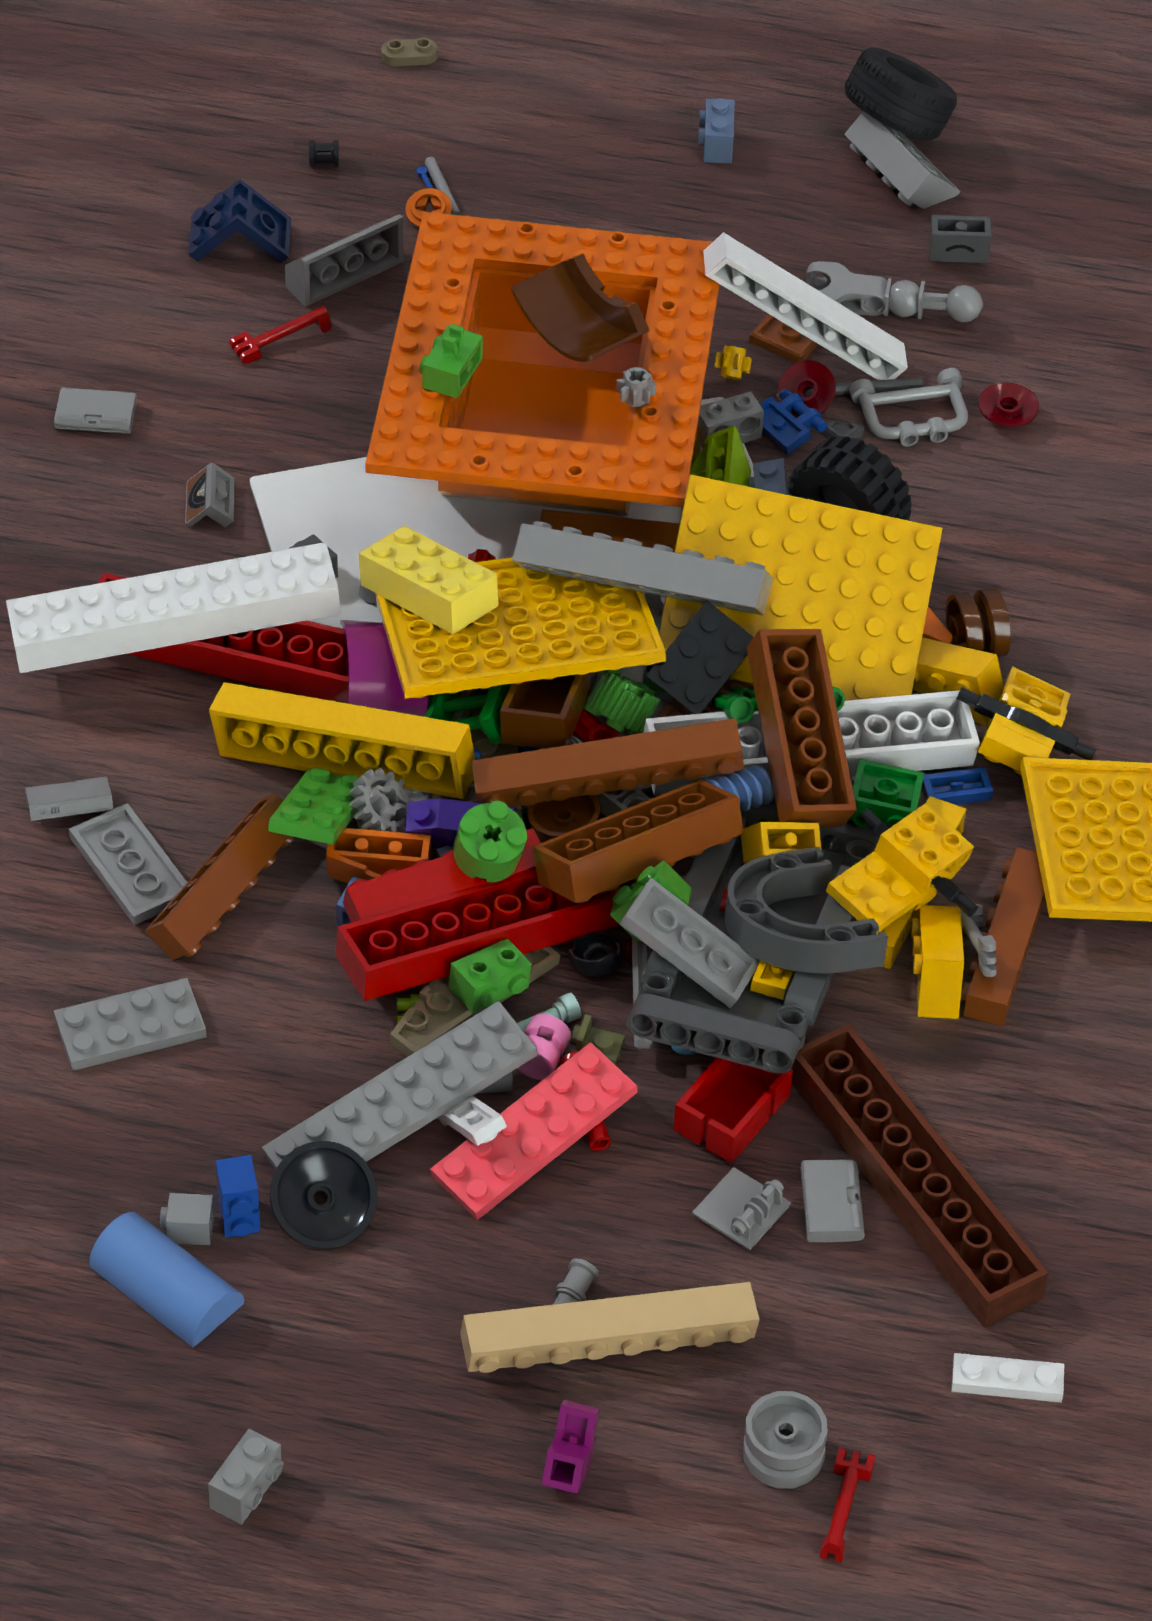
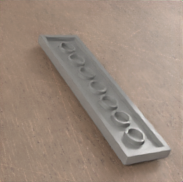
M497 1001L262 1146L264 1155L276 1169L280 1162L299 1146L316 1141H331L351 1148L367 1162L538 1055L537 1048L502 1004Z

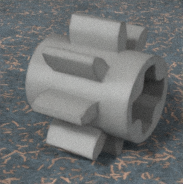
M634 367L623 371V379H617L616 392L621 393V402L625 401L627 405L632 407H640L646 403L649 404L650 396L656 395V382L652 381V373H648L643 368Z

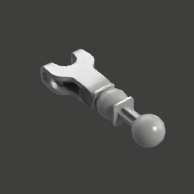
M813 262L808 266L805 276L808 285L857 315L878 316L884 314V316H888L890 310L900 317L913 316L918 312V319H922L924 308L946 310L948 315L954 320L964 323L977 318L983 307L981 294L975 288L968 285L957 286L949 294L925 292V281H921L920 287L915 282L907 279L892 284V278L886 280L879 276L855 274L837 262ZM816 274H822L825 277L820 278L817 277Z

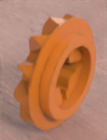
M426 188L415 192L408 199L405 207L408 221L412 222L416 229H418L423 212L427 210L429 203L433 207L432 213L451 214L453 212L452 203L447 194L434 188Z

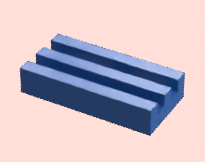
M985 767L927 774L923 778L922 789H924V796L927 800L931 796L957 805L992 800L993 789Z

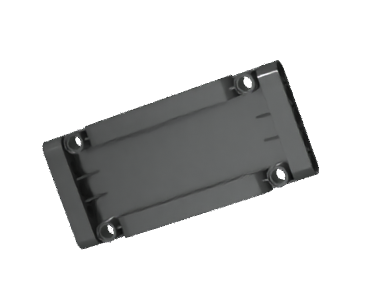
M775 796L771 804L765 805L762 803L759 808L751 807L746 812L741 811L743 829L759 822H779ZM850 820L843 827H819L821 850L824 855L821 862L829 859L832 863L830 882L874 852L879 837L872 832L873 830L870 827H859L854 821ZM741 835L732 838L727 844L707 848L702 854L696 856L685 879V882L692 888L688 906L729 938L731 937L725 926V911H720L724 888L728 889L730 878L741 866L743 858ZM828 893L785 899L768 906L782 917L804 924L832 925L856 921V918ZM653 950L648 960L646 971L642 976L641 990L628 1015L626 1025L631 1033L641 1038L773 1073H787L791 1070L798 1050L804 1046L807 1028L814 1025L835 973L795 971L784 1000L750 991L752 976L737 1002L729 1008Z

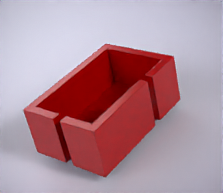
M716 1058L675 1104L673 1130L698 1145L705 1141V1149L732 1164L769 1121V1116H773L790 1097L793 1070L791 1069L787 1073L779 1074Z

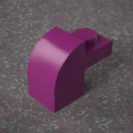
M563 1400L560 1406L555 1438L547 1451L541 1485L578 1494L585 1481L594 1452L599 1408Z

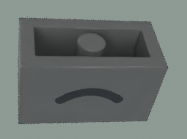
M931 215L928 241L929 261L988 263L991 244L990 217Z

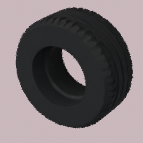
M871 47L862 51L845 82L846 96L862 111L903 134L925 141H931L940 136L957 105L955 91L939 77L902 56L880 48Z

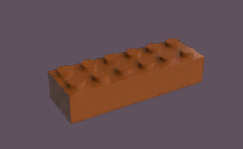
M759 629L746 648L779 822L819 823V827H843L857 809L821 629Z
M699 779L533 846L538 883L572 902L583 903L589 901L593 895L603 891L616 890L620 887V884L632 879L636 880L640 873L648 866L655 867L664 860L671 867L676 864V861L688 856H698L707 848L727 844L732 838L744 834L739 797Z

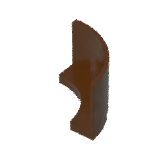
M584 253L562 261L513 285L511 288L521 310L539 335L560 354L575 361L587 362L650 331L637 302H627L616 296L609 298L602 292L605 286L591 269Z

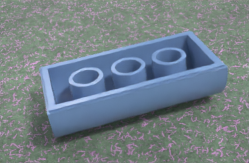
M127 1212L113 1220L98 1237L90 1254V1268L192 1348L245 1303L242 1293L137 1212Z

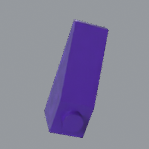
M441 798L410 801L407 804L405 831L406 833L431 835V849L447 845L454 847L462 817L468 810L481 803ZM508 807L512 809L514 812H516L514 807Z

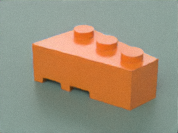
M345 828L333 845H327L326 861L328 876L348 884L352 876L371 880L380 877L384 872L391 869H398L399 871L409 868L422 859H429L431 861V835Z

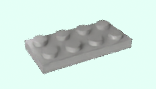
M128 803L69 829L70 839L133 925L160 914L187 883Z
M652 878L644 885L619 923L632 935L643 941L661 957L665 958L729 1008L737 1002L760 960L744 951L739 944Z
M188 978L53 1010L54 1020L72 1071L207 1038L206 1027Z

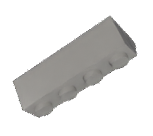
M864 111L845 132L844 135L852 142L850 148L861 157L865 155L868 158L865 163L876 173L881 172L884 175L881 178L882 181L893 190L897 188L900 191L897 196L908 206L914 203L925 209L953 198L961 192L905 134L881 123Z
M398 214L286 264V288L306 307L403 263V217Z

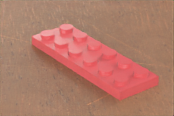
M590 1042L500 1113L507 1127L498 1132L493 1140L477 1146L467 1139L430 1168L431 1175L476 1220H479L637 1094V1085Z

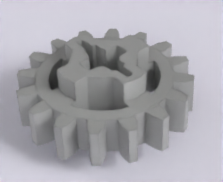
M382 768L377 769L375 772L372 769L368 770L353 782L354 788L349 791V794L355 798V800L349 803L350 807L356 808L358 811L354 818L364 821L363 829L370 827L378 831L406 833L407 804L413 801L409 799V796L413 793L412 790H405L402 787L404 785L403 779L399 781L394 780V772L392 771L385 775Z

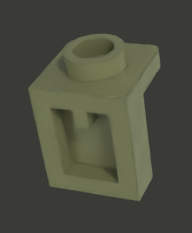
M585 1014L581 1026L575 1025L571 1045L576 1046V1051H580L591 1042L617 1066L625 1044V1035L592 1027V1015Z

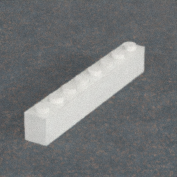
M724 232L703 251L705 275L875 379L894 380L908 368L903 342Z

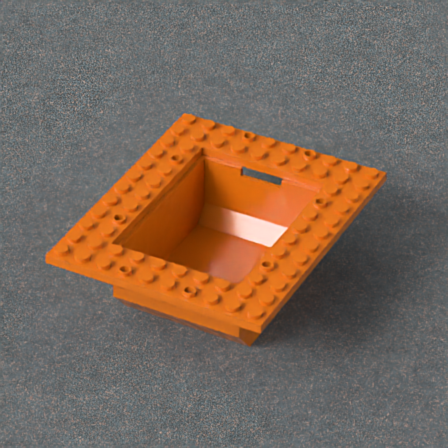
M423 212L369 445L365 473L438 481V491L443 496L627 516L630 502L683 507L691 471L720 288L719 283L705 275L703 251L713 241ZM583 253L591 269L605 286L602 292L609 298L616 296L627 302H637L650 330L587 362L569 359L551 347L531 325L511 291L513 285ZM452 324L464 327L466 331L483 335V359L458 398L422 388V374L419 372L421 360L432 351L436 337L441 336L447 326ZM634 367L643 368L648 373H652V381L656 382V395L650 396L649 404L646 403L640 407H632L627 405L625 401L621 402V393L616 392L617 379H623V371Z

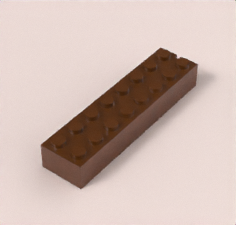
M598 671L585 675L575 674L549 680L540 679L526 681L521 684H511L500 710L501 743L513 744L519 747L529 746L545 749L569 745Z

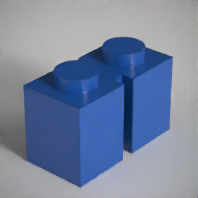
M247 1155L215 1160L218 1206L224 1237H242L260 1232L259 1195L252 1156Z

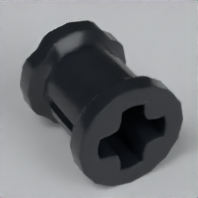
M309 140L310 166H315L316 163H333L334 166H339V141L315 143L314 140ZM330 152V154H317V153Z

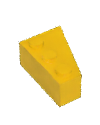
M922 638L912 690L925 694L959 691L963 687L978 695L983 693L999 700L1004 684L997 654ZM970 706L973 720L986 727L990 718L975 712L974 707Z
M924 905L919 909L918 918H912L911 938H913L912 956H914L913 974H917V1017L959 1019L964 970L960 908Z

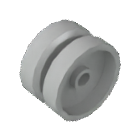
M776 1391L757 1400L751 1406L746 1417L743 1442L744 1463L750 1474L761 1483L777 1489H794L808 1484L815 1478L824 1463L828 1434L827 1418L821 1407L808 1396L794 1391Z

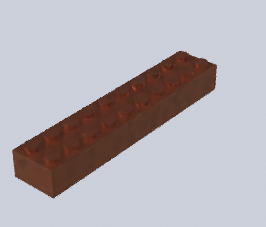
M847 1024L804 1044L798 1050L791 1067L793 1070L792 1083L853 1161L857 1162L863 1174L981 1325L986 1327L1043 1299L1048 1271L851 1025Z

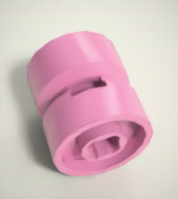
M537 1014L531 1018L524 1033L536 1046L538 1055L518 1067L517 1070L529 1078L543 1080L555 1071L560 1057L571 1040V1031L562 1020L548 1014Z

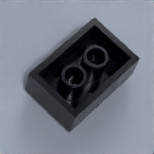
M706 600L666 650V662L656 663L646 675L643 683L683 715L702 714L714 696L719 693L747 658L746 647L753 639V636Z

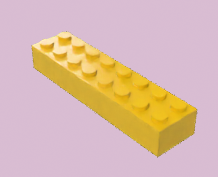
M225 682L209 708L219 755L223 757L302 771L323 768L331 774L341 776L356 775L360 777L370 769L375 772L377 769L382 768L385 775L390 771L394 772V780L399 781L403 779L404 785L402 787L404 789L459 799L465 798L474 780L471 761L475 760L468 724Z

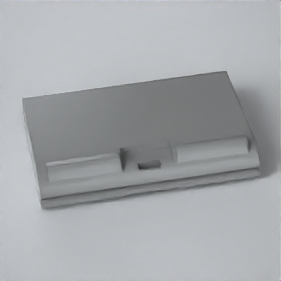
M61 387L55 412L54 428L130 434L137 406V394L133 392Z
M107 776L59 784L25 787L31 821L113 810L112 794Z
M802 1160L800 1171L807 1241L854 1242L863 1240L865 1232L857 1162L853 1160Z

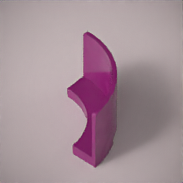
M340 620V625L343 626L348 652V704L425 717L427 713V696L407 699L404 697L383 622Z

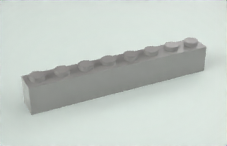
M534 521L533 525L521 524L512 561L521 568L704 604L707 600L717 607L764 616L773 577L765 570V566L761 564L746 562L745 566L734 564V560L722 556H715V560L705 559L703 554L691 550H685L684 554L674 553L672 548L660 544H654L653 548L643 547L642 542L629 538H624L623 542L612 541L611 536L597 532L593 533V537L582 535L581 530L572 527H563V531L552 529V525L541 521Z

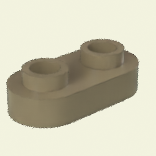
M428 38L391 39L382 45L381 59L386 65L393 67L429 65L437 59V44Z

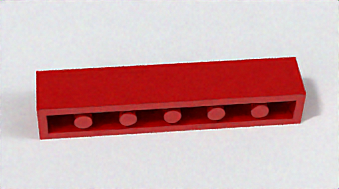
M534 828L526 830L527 840L516 870L509 877L536 869L533 846L540 844ZM451 850L442 857L431 861L429 859H422L409 868L399 871L398 869H391L384 872L380 877L371 880L359 879L346 887L343 905L350 921L355 922L490 882H486V879L478 877L473 879L464 874L456 864L454 850Z

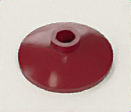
M812 360L801 361L790 366L781 376L777 386L778 402L782 401L779 398L780 392L787 388L790 392L799 394L804 399L805 405L809 408H815L821 414L830 407L836 394V382L831 371L822 363ZM809 389H814V393L810 397H805ZM790 412L795 418L799 417L796 412Z
M1005 382L993 384L984 389L979 396L978 407L981 414L990 422L1005 427H1018L1028 424L1035 419L1039 411V401L1030 389L1019 384Z

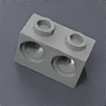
M751 391L701 405L698 425L701 426L702 448L705 447L703 443L708 435L734 425L738 429L742 443L762 438L764 410Z

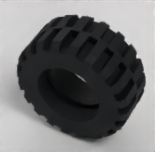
M849 436L825 439L791 474V480L789 481L790 496L908 521L911 516V495H908L909 487L907 481H903L901 478L902 472L898 467L895 468L892 465L891 459L886 454L882 455L878 452V448L872 444H864L862 439L852 438L850 440Z

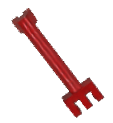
M323 306L254 338H251L249 333L245 331L232 337L229 340V345L234 349L241 362L248 364L262 358L259 349L314 323L324 333L332 328L328 311Z
M839 1447L833 1473L844 1476L829 1532L823 1539L819 1558L827 1559L828 1553L835 1554L834 1561L842 1563L845 1551L843 1535L858 1479L870 1481L876 1455L868 1454L865 1464L859 1463L860 1451L854 1450L851 1461L845 1460L847 1448Z

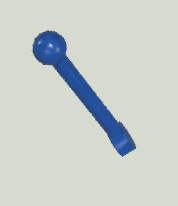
M418 167L416 169L417 176L423 179L427 188H433L428 178L427 167Z

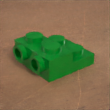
M859 759L853 785L857 810L849 820L854 821L859 827H869L859 819L863 811L869 808L883 822L891 827L917 809L925 773Z

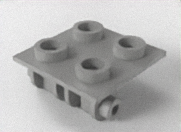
M733 1167L693 1210L692 1215L748 1250H751L791 1206L792 1202L782 1197L784 1187L778 1180L767 1181L762 1185Z

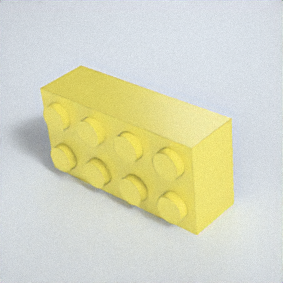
M405 525L358 553L361 586L451 634H455L499 606L497 573Z

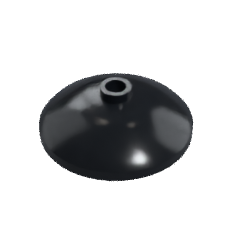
M331 1141L310 1142L290 1152L276 1168L270 1185V1205L278 1225L294 1241L314 1249L337 1248L356 1239L370 1224L377 1205L376 1181L365 1160L351 1148ZM316 1192H320L325 1196L324 1204L320 1205L314 1201V1194Z

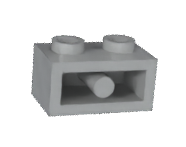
M248 1428L208 1483L210 1509L242 1525L251 1511L258 1507L264 1493L272 1482H275L282 1472L284 1463L281 1461V1444Z

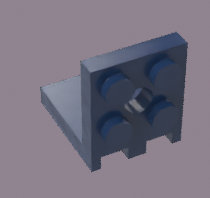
M241 179L224 192L217 193L210 203L203 208H198L191 217L189 256L196 261H199L236 231H239L280 263L289 257L291 217Z

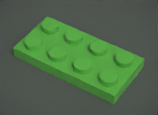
M323 768L308 769L269 819L268 831L333 845L358 812L356 808L350 807L349 803L355 800V798L349 794V791L354 788L353 782L359 776L331 774Z

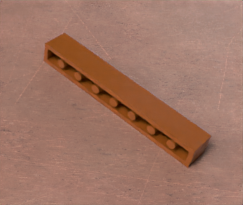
M736 718L471 761L477 802L484 804L502 801L508 807L531 806L539 802L551 800L563 801L570 797L594 796L607 791L631 790L638 786L663 785L670 781L694 780L702 776L719 773L731 774L738 770H744Z

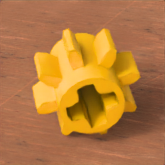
M724 346L723 353L716 352L714 366L716 369H720V377L741 380L743 373L750 374L752 359L751 357H745L746 349L736 346Z

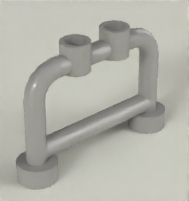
M947 368L941 371L937 376L939 385L875 393L870 380L860 379L853 382L849 388L853 402L861 405L870 431L879 438L900 439L901 444L906 447L915 445L919 440L918 436L929 435L934 443L943 442L947 439L948 432L961 429L968 420V411L960 392L963 386V379L960 371L956 368ZM949 396L956 417L944 421L941 417H933L927 423L921 424L903 421L897 427H885L880 424L874 405Z

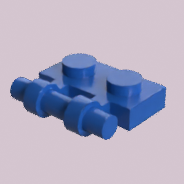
M786 388L779 394L781 402L778 403L774 398L769 397L760 406L764 410L762 433L789 455L811 439L808 427L814 428L820 433L826 429L827 423L822 419L821 413L815 408H809L804 404V399L799 394L792 393ZM790 412H796L799 417L795 418Z

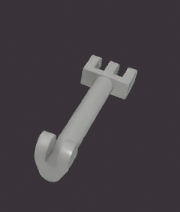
M976 904L978 909L971 917H968L960 909L961 926L978 952V967L986 977L996 976V953L994 952L996 950V941L992 935H982L978 927L983 926V918L975 916L983 913V906Z

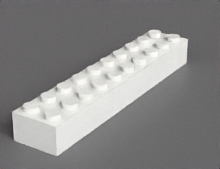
M326 542L6 600L20 673L341 614L338 586Z
M959 691L845 701L843 707L837 713L850 777L856 776L859 759L914 771L973 766L980 741L970 706L960 700H956ZM756 711L749 721L745 723L737 722L744 769L751 765H760L768 772L771 780L759 711ZM725 712L647 718L643 733L727 720L729 718ZM719 773L702 776L694 780L682 779L670 781L663 785H651L654 795H662L699 779H713L715 776L725 774Z

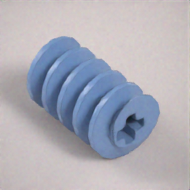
M751 765L744 770L703 780L738 796L740 810L744 812L748 811L751 807L759 808L762 803L768 805L773 801L774 792L770 777L765 768L760 765Z

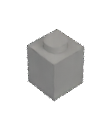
M169 1193L168 1207H161L160 1228L166 1229V1235L177 1244L210 1246L214 1220L213 1195Z

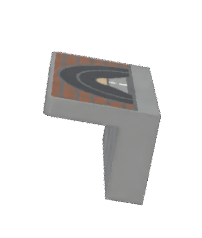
M213 462L191 477L186 483L185 524L192 527L206 515L223 527H227L234 522L235 477Z

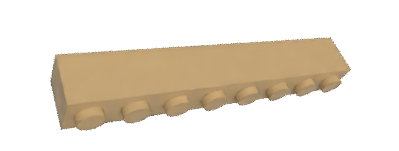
M743 1282L463 1315L460 1335L468 1372L480 1371L482 1373H490L499 1368L507 1367L523 1369L529 1368L534 1364L549 1362L564 1364L574 1359L588 1358L598 1360L608 1355L616 1354L633 1356L643 1351L658 1349L661 1351H672L678 1347L692 1345L707 1347L713 1343L725 1341L741 1343L750 1338H755L760 1319L751 1283Z

